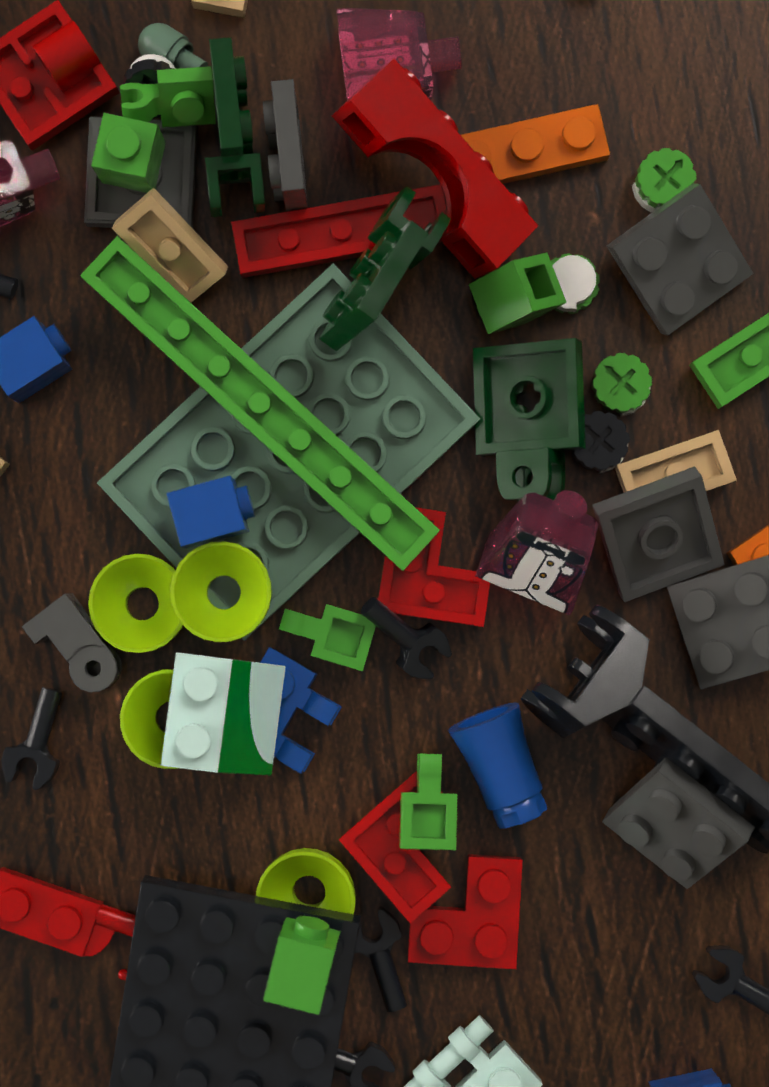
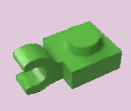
M211 66L157 70V84L126 83L120 85L123 117L150 122L153 117L161 115L162 128L216 124Z
M326 604L321 619L285 609L279 630L315 640L310 654L312 657L363 671L376 626L362 614Z
M417 754V793L401 792L400 849L456 850L457 794L441 793L442 754Z

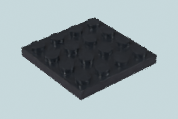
M145 875L140 885L109 1087H332L361 916ZM299 916L316 917L327 922L329 928L340 931L319 1015L263 1001L278 937L286 917L296 919Z

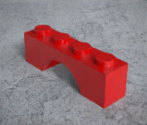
M395 58L373 75L331 115L367 157L384 152L404 153L423 162L435 174L444 191L447 216L451 218L440 240L474 279L499 268L539 226L529 215V210L524 201L516 194L507 190L495 176L493 167L487 158L470 147L458 133L454 120L432 103L422 91L418 78L410 70L401 67Z

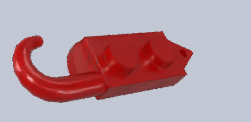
M5 867L0 868V929L81 957L94 956L101 952L111 941L115 931L133 937L136 915L105 905L103 901ZM121 969L118 972V977L126 981L127 969Z

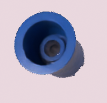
M508 703L485 710L456 723L448 729L450 736L466 760L487 809L492 810L499 829L522 825L541 816L542 812L547 810V805L540 792L543 786L535 769L526 740L519 703Z

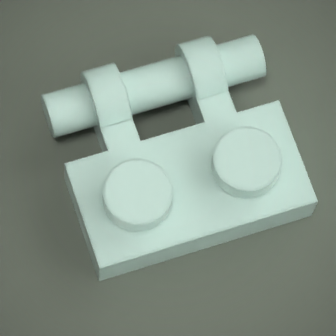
M478 1015L465 1029L459 1026L449 1035L450 1043L430 1062L424 1059L412 1071L414 1077L404 1087H452L444 1078L464 1059L470 1062L474 1068L455 1087H541L543 1083L538 1075L505 1040L489 1054L480 1046L494 1030L481 1015Z

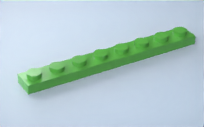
M118 236L80 275L87 284L401 571H404L440 532L430 520Z

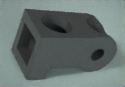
M65 593L22 626L34 644L43 643L48 638L52 641L69 663L70 677L73 683L81 690L100 692L113 686L119 679L122 672V660L118 652L96 631L90 615L73 593Z

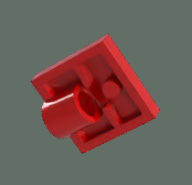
M56 0L0 37V105L31 151L120 93L77 24L67 14L59 0Z

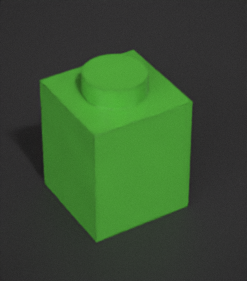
M103 112L91 164L101 183L148 193L152 188H156L166 145L158 124Z
M548 253L512 260L469 284L478 313L483 320L488 334L522 326L567 303Z
M299 916L296 919L286 917L278 937L263 1001L319 1015L340 931L329 928L327 922L316 917Z

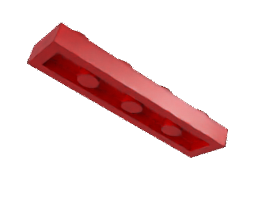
M441 184L412 189L416 194L403 214L406 219L413 221L422 229L429 222L433 223L441 212L447 215ZM399 192L232 221L231 225L241 277L246 278L360 257L367 248L372 251L375 243L367 237L386 207Z

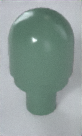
M153 23L141 31L138 38V50L141 56L149 54L163 56L171 61L176 69L208 67L206 61L193 54V44L189 42L188 38L169 25Z

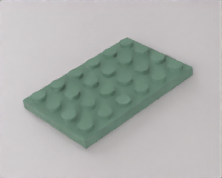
M333 263L241 349L394 489L402 494L468 433L480 418L381 313L375 322L338 351L333 350L319 339L329 321L323 318L325 310L339 291L346 292L352 283ZM199 387L104 475L97 484L176 568L182 559L197 547L185 549L180 546L166 493L229 475L235 479L237 488L247 485L255 512V517L246 519L249 532L219 540L237 543L251 550L260 558L271 580L272 598L270 608L260 625L242 638L246 641L357 537L360 532L205 390ZM229 576L216 578L208 590L210 601L219 609L233 607L241 595L239 584Z

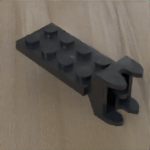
M594 606L589 613L591 618L583 615L578 621L577 626L593 644L601 649L600 653L590 666L578 658H574L567 668L579 681L567 697L542 682H537L531 691L527 689L521 697L523 704L562 738L603 720L613 728L611 734L620 744L632 751L637 752L640 749L656 762L654 768L667 757L755 826L747 844L759 852L768 853L769 783L646 686L642 687L649 639L612 611L602 606Z

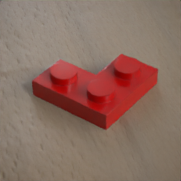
M415 507L440 532L404 571H401L385 556L378 600L395 614L484 627L490 582L480 579L485 572L439 566L446 512Z
M417 771L338 839L410 924L451 888L450 884L419 849L399 848L401 792L417 793Z
M468 854L464 908L430 906L409 925L408 963L516 969L522 858Z

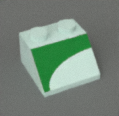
M176 652L161 766L217 773L272 775L286 666Z

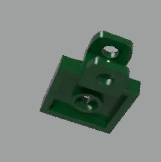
M231 37L209 39L221 154L219 157L205 158L211 217L222 216L219 185L251 182L254 213H264L265 197L260 153H253L250 110H239V107L248 106L244 56L233 57Z
M408 186L392 199L367 237L375 243L372 251L367 248L352 267L349 275L354 278V281L346 292L339 291L323 314V318L329 321L319 339L335 351H338L376 321L408 268L411 270L432 253L451 218L441 212L433 223L429 222L422 229L413 221L406 219L403 214L416 194Z
M577 338L473 348L475 413L480 418L475 424L476 455L483 457L496 456L497 484L503 498L518 500L521 503L560 500L564 493L566 480L565 453L561 451L586 449L582 341ZM533 384L534 390L541 393L540 402L535 404V408L531 412H528L525 406L517 403L518 395L526 394L527 385Z

